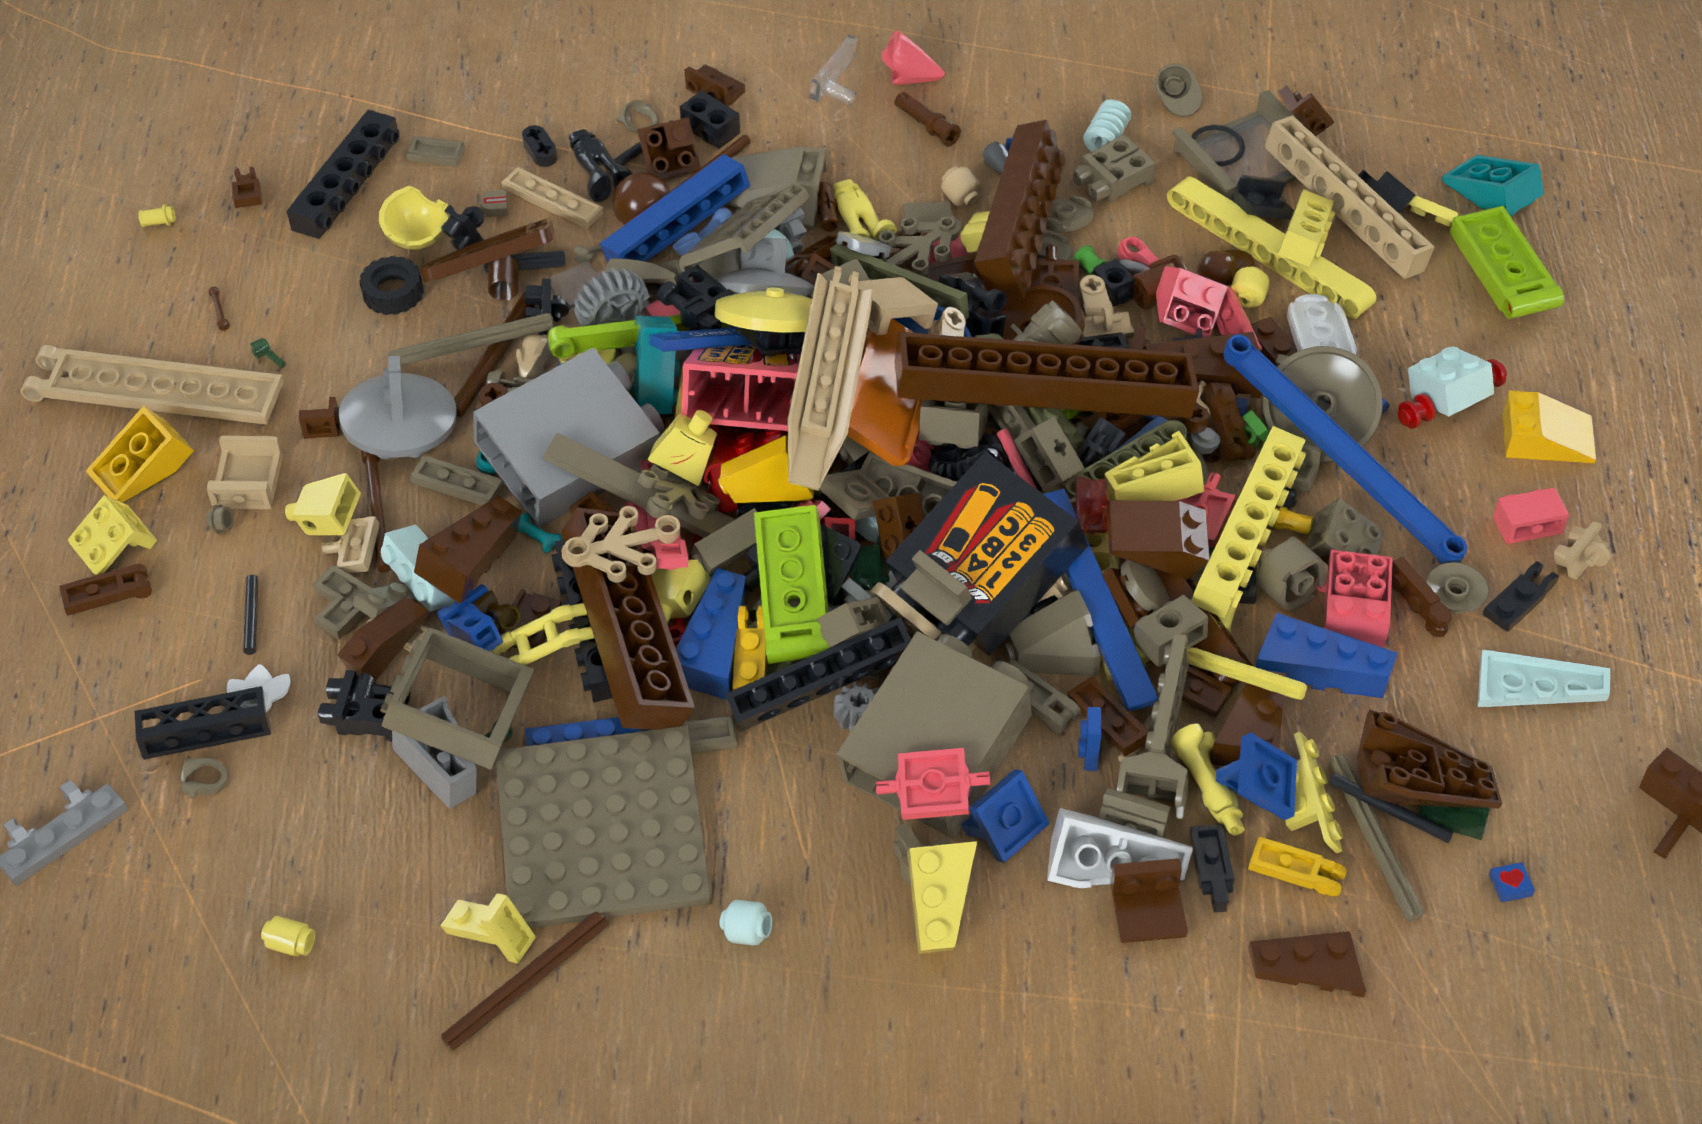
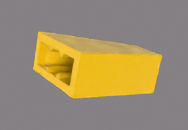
M786 436L721 464V475L718 478V482L724 494L729 493L734 503L800 501L814 498V489L789 483L788 438Z

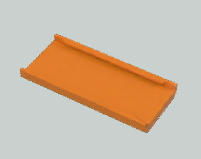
M893 318L890 319L887 334L876 335L869 329L866 335L847 436L892 466H904L911 458L918 435L920 409L924 399L898 397L895 355L899 332H914Z

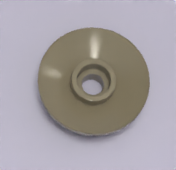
M1455 562L1441 564L1429 573L1426 583L1440 597L1441 602L1448 608V611L1453 613L1475 611L1485 603L1489 589L1484 576L1475 568L1466 564Z

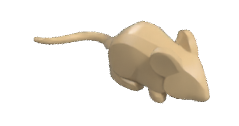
M554 321L555 327L561 326L559 323ZM530 334L524 338L522 351L520 349L516 350L520 377L535 379L545 373L544 366H547L551 361V351L547 340L548 335Z

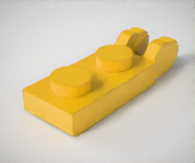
M739 606L734 653V690L761 679L767 674L762 606H758L756 614L757 628H747L749 612L746 606Z
M1258 837L1248 870L1312 890L1314 888L1318 893L1332 897L1339 896L1342 886L1337 881L1330 880L1329 878L1342 880L1347 873L1345 866L1324 859L1322 855L1263 837Z

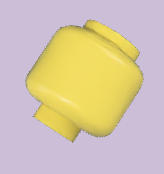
M1252 266L1241 268L1236 272L1231 288L1236 293L1242 307L1254 308L1264 302L1270 286L1269 278L1260 268Z

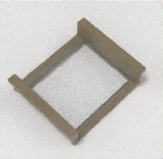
M1269 90L1260 93L1257 111L1222 125L1236 131L1245 143L1243 156L1231 165L1218 166L1214 162L1229 160L1239 152V143L1231 134L1224 131L1211 130L1197 136L1194 140L1182 127L1172 132V135L1176 138L1174 152H1180L1216 192L1233 201L1231 199L1242 175L1283 180L1286 184L1297 179L1264 148L1272 123L1292 116L1290 111Z

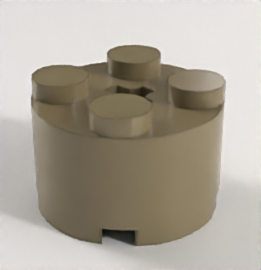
M1292 536L1273 550L1267 549L1261 554L1259 558L1261 566L1257 574V585L1280 606L1294 611L1306 606L1316 597L1313 591L1318 585L1323 588L1328 578L1329 568L1319 556L1296 537Z

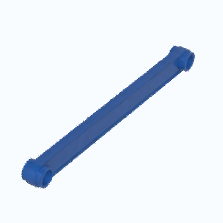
M1234 335L1227 341L1223 352L1226 363L1238 370L1436 556L1440 564L1460 563L1463 560L1467 551L1465 540L1451 531L1258 351L1246 336Z

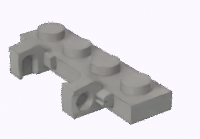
M71 780L60 786L64 798L70 801L65 806L66 811L37 831L32 828L26 832L22 825H18L15 817L3 825L12 840L7 843L9 850L0 855V869L15 886L128 810L125 802L108 783L94 793L89 789L81 793Z

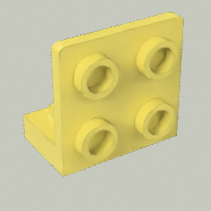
M105 495L68 538L69 544L94 575L105 573L128 544L133 547L140 545L151 549L158 541L127 504Z

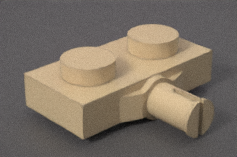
M375 516L351 519L345 535H342L338 541L322 543L323 554L338 553L339 557L336 566L348 574L369 571L380 523Z

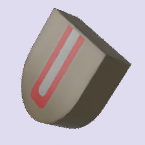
M507 190L489 191L481 196L480 206L485 215H508Z

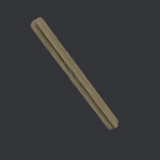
M550 313L392 350L388 352V356H400L401 366L551 330L554 328V320Z
M1344 754L1335 755L1330 758L1329 766L1332 772L1360 785ZM1343 792L1406 920L1412 922L1421 919L1424 909L1372 806Z

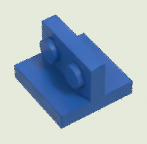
M1251 732L1242 736L1240 759L1216 770V782L1227 786L1231 791L1283 820L1294 817L1297 760Z
M1014 769L969 807L970 817L961 826L966 835L985 839L995 859L1005 863L1050 823L1023 771Z

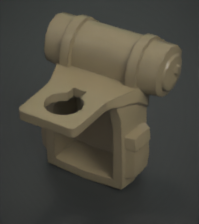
M1053 300L1049 304H1045L1032 316V321L1023 332L1014 323L1010 326L1018 334L1013 339L1016 341L1073 345L1083 333L1070 315Z

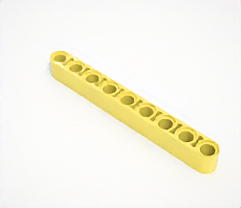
M1186 177L1168 191L1167 200L1175 210L1239 250L1246 251L1252 258L1309 294L1325 296L1328 298V302L1333 304L1334 301L1343 308L1346 317L1356 319L1375 304L1376 294L1369 285L1322 256L1319 259L1313 257L1309 267L1278 255L1285 233L1255 215H1248L1236 203L1193 177Z

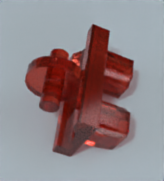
M1078 476L1075 480L1076 519L1079 521L1084 534L1092 535L1096 532L1107 533L1108 480H1090Z

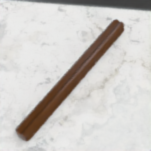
M523 293L504 323L524 319L525 307H534L535 304L524 303ZM513 339L489 344L454 397L458 417H462L487 380L489 372L493 371Z
M597 911L589 915L442 1033L441 1039L444 1044L451 1050L457 1049L603 931L608 925L605 917Z

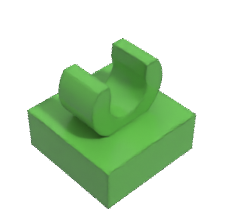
M1250 410L1242 416L1248 423V425L1244 426L1246 437L1252 435L1248 443H1251L1256 448L1260 443V439L1265 443L1270 431L1257 415Z

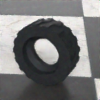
M390 256L379 258V260H374L369 266H366L360 275L359 282L363 300L367 307L373 309L376 313L396 315L401 312H407L410 308H414L417 302L422 299L424 289L419 267L412 260H407L405 257ZM399 279L405 281V285L395 291H381L378 289L381 283L388 280Z

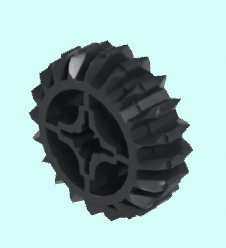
M986 434L982 436L978 447L973 446L972 448L965 449L957 447L956 444L942 446L941 450L936 451L929 459L930 463L928 464L930 473L958 482L985 451L1006 467L1008 466V458L998 436Z

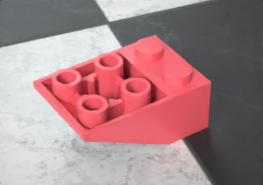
M1330 550L1322 628L1385 648L1390 627L1392 557Z

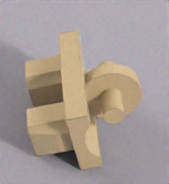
M1102 307L1101 315L1084 317L1085 328L1082 337L1122 332L1127 342V339L1134 336V329L1131 326L1128 312L1111 314L1109 307Z
M1592 522L1587 529L1575 526L1570 531L1568 537L1569 546L1572 547L1559 544L1554 550L1555 564L1567 567L1569 578L1577 580L1588 566H1605L1611 559L1608 543L1602 541L1599 536V531L1602 528L1601 523Z

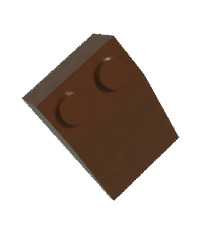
M1110 500L1107 503L1109 554L1186 579H1190L1209 561L1206 510L1180 501Z

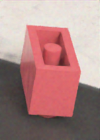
M1554 487L1498 498L1493 519L1505 543L1510 544L1563 534L1569 513Z

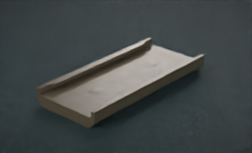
M794 184L745 203L741 209L737 210L724 223L704 237L701 242L681 256L679 262L681 271L684 272L696 264L699 266L706 259L739 247L743 253L748 252L809 199L806 189L798 184Z

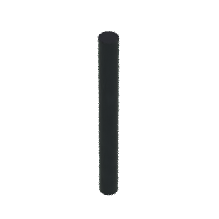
M1334 772L1327 783L1446 843H1449L1452 838L1453 831L1399 804H1392L1365 795L1362 786Z

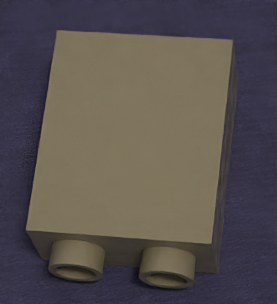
M917 631L836 754L843 782L901 811V803L897 793L879 795L876 793V781L896 780L898 753L964 748L965 764L969 769V773L989 771L991 781L1032 716L1027 677L1009 663L996 661L991 668L971 658L972 651L954 636L941 634L936 641ZM988 785L971 786L968 796L969 807L982 796ZM969 810V814L919 818L916 820L955 839L962 827L961 824L967 820L971 812Z

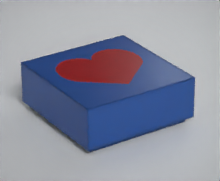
M1523 862L1491 868L1489 876L1501 903L1533 896L1535 889Z

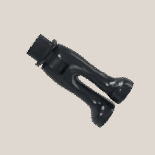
M582 129L569 135L570 147L574 152L576 160L590 176L587 192L593 201L602 202L606 200L611 194V182L614 189H616L620 181L633 174L626 166L620 165L614 160L602 141L596 138L593 133ZM599 165H602L606 169L607 173L604 172Z

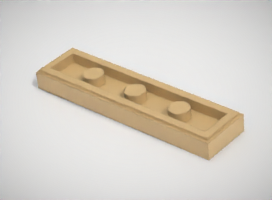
M519 167L501 182L503 190H507V192L586 230L603 215V208Z

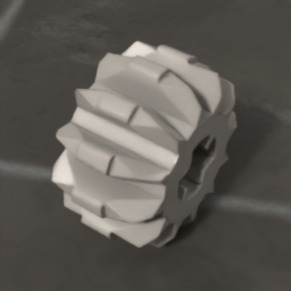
M855 681L852 689L842 687L840 695H835V708L833 709V716L835 721H839L841 730L849 728V731H852L879 690V687L870 689L868 682L863 687H858Z

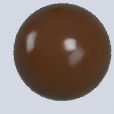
M638 172L628 175L620 181L614 191L612 199L614 214L625 225L671 191L667 184L654 174Z

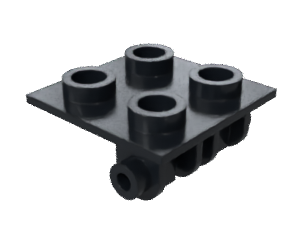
M736 328V332L745 338L748 343L756 347L763 355L775 356L780 352L801 354L805 332H769Z

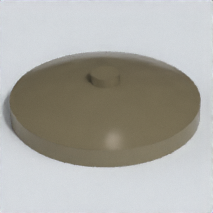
M1316 346L1292 354L1277 367L1362 448L1371 440L1378 428L1382 415V393L1375 374L1361 358L1341 348ZM1264 396L1263 411L1269 431H1271L1272 426H1275L1306 439L1304 444L1318 447ZM1322 450L1321 463L1334 462Z

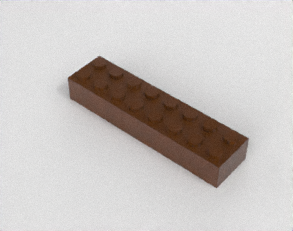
M1047 120L1016 126L974 260L988 291L999 289L1005 292L1007 295L1006 303L1025 300L1027 290L1031 286L1032 272L1036 268V258L1038 252L1041 251L1043 234L1046 233L1047 220L1051 216V206L1053 200L1056 199V189L1061 181L1062 168L1066 163L1063 151H1060L1057 146L1056 133L1053 129H1050Z
M576 508L562 530L565 543L570 538L581 537L589 525L590 517L596 513L607 516L608 530L604 534L597 535L592 543L604 540L619 518V512ZM627 515L625 518H632V516ZM601 522L595 523L598 526L603 524ZM635 526L628 527L623 535L637 532ZM641 544L629 547L644 554ZM609 553L599 554V556L612 562L621 561L626 566V578L621 582L610 581L606 572L588 564L582 567H573L622 728L662 730L683 726L695 709L651 574L643 575L638 571L637 565ZM614 570V571H612V572H613V573H620L621 571H620V570Z

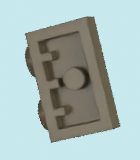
M1338 498L1316 512L1306 546L1319 557L1328 556L1330 550L1378 555L1384 531L1342 499Z

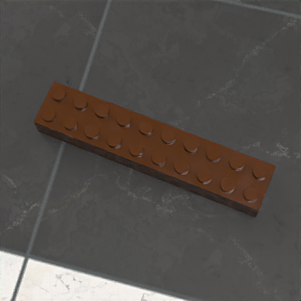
M899 332L895 355L897 394L899 398L1192 418L1199 393L1191 353Z

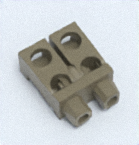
M1123 134L1091 154L1088 153L1082 156V165L1073 170V181L1079 187L1089 182L1088 193L1095 202L1106 198L1112 203L1117 200L1118 196L1125 195L1132 188L1140 184L1148 186L1154 183L1156 163L1141 149L1138 151L1139 147Z

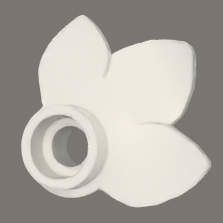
M259 664L249 673L245 680L229 679L227 693L262 686L267 713L273 702L283 698L288 693L291 680L289 674H282L272 678L267 669ZM257 699L246 700L240 707L258 706L255 704Z

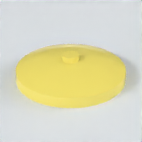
M767 288L766 291L744 292L718 299L715 304V317L729 325L752 330L806 332L812 299L784 292V289Z

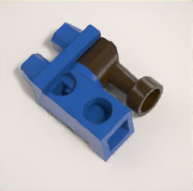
M480 584L473 590L470 589L461 604L455 602L450 607L445 606L437 612L448 635L487 651H492L503 642L493 619L499 627L505 630L514 629L521 619V613L517 607L510 604L500 605L492 590L488 591L487 587L483 584Z

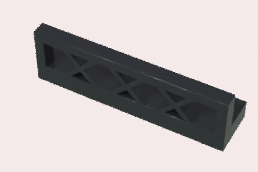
M262 686L134 711L136 741L143 760L271 735V726L266 713L265 696ZM257 699L258 706L240 707L246 700ZM212 707H225L220 713H208ZM190 712L193 714L187 720L179 721L176 719L181 713ZM155 718L161 720L156 726L144 728V720Z

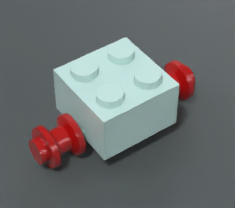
M1447 347L1442 352L1430 358H1424L1419 363L1408 368L1413 403L1404 401L1399 404L1398 419L1404 426L1415 429L1420 425L1421 419L1426 422L1433 420L1436 411L1451 416L1493 395L1494 386L1500 387L1506 382V368L1495 359L1485 361L1457 347Z

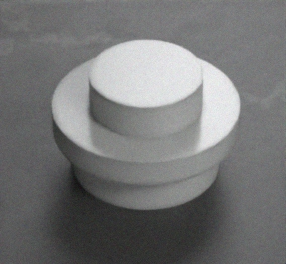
M1206 428L1201 433H1192L1190 437L1193 449L1201 454H1211L1220 444V436L1211 428Z

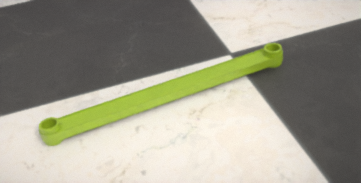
M680 315L665 316L671 318L677 327V331H689L690 327L681 324ZM635 320L573 328L556 326L549 331L547 340L553 356L566 358L574 353H582L593 347L596 351L635 346V342H638L639 326L635 324ZM721 321V328L729 325Z

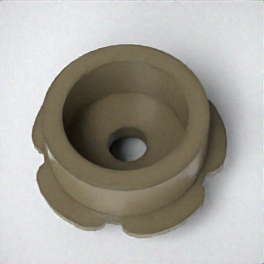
M213 505L207 513V524L217 534H220L222 530H230L233 525L231 509L227 506Z

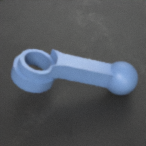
M719 208L712 214L711 221L698 235L696 232H690L678 239L673 245L676 253L684 255L690 251L693 246L701 242L716 227H719L727 218H730L732 216L731 211L727 208Z

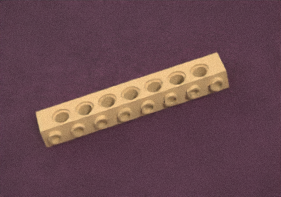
M1293 115L1272 123L1264 146L1266 150L1312 193L1333 200L1334 203L1331 210L1336 212L1335 215L1404 280L1425 271L1435 247Z

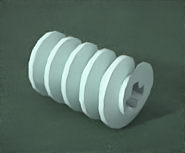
M1110 99L1102 102L1083 135V142L1088 150L1093 152L1121 136L1132 117L1130 108L1117 100Z

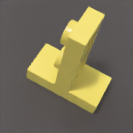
M499 893L495 895L489 906L458 899L441 924L446 934L497 945L509 962L518 964L536 938L509 897Z

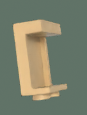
M904 277L858 281V292L874 289L867 328L876 335L887 334L890 319L910 317L924 329L931 328L938 303Z
M220 436L219 443L222 454L215 481L209 480L206 489L211 505L227 506L230 509H272L283 459L278 437Z

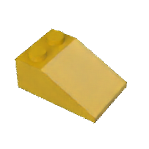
M1508 391L1502 412L1506 458L1595 463L1596 455L1591 415L1539 392Z
M143 406L89 466L86 473L108 497L123 503L175 473L194 450L164 418Z

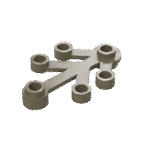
M952 216L943 217L937 222H917L914 217H905L901 220V229L904 234L912 235L916 232H927L928 234L925 236H895V233L891 230L881 232L879 234L880 242L891 247L906 248L889 259H879L899 266L918 253L917 259L912 262L913 273L925 276L930 271L929 256L931 245L940 239V244L934 248L935 259L942 263L949 261L952 257L951 241L959 237L962 230L961 222L958 218Z
M653 464L650 471L642 470L637 480L640 485L646 488L669 491L666 494L655 493L654 496L649 498L645 507L646 512L657 519L661 516L669 515L672 510V504L680 499L684 500L689 509V514L700 520L705 519L708 511L715 512L720 504L718 497L707 493L709 484L705 483L704 475L699 486Z

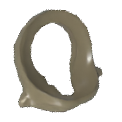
M633 100L622 108L620 116L616 119L617 122H622L627 130L637 133V129L640 128L634 127L631 124L630 110L633 107L638 113L652 120L649 126L657 125L658 116L651 109V104H645L640 100Z
M187 756L180 772L181 790L183 793L190 795V798H194L195 795L218 793L224 789L227 783L228 772L220 762L213 758L191 759ZM201 766H213L221 773V779L215 784L186 782L187 776Z

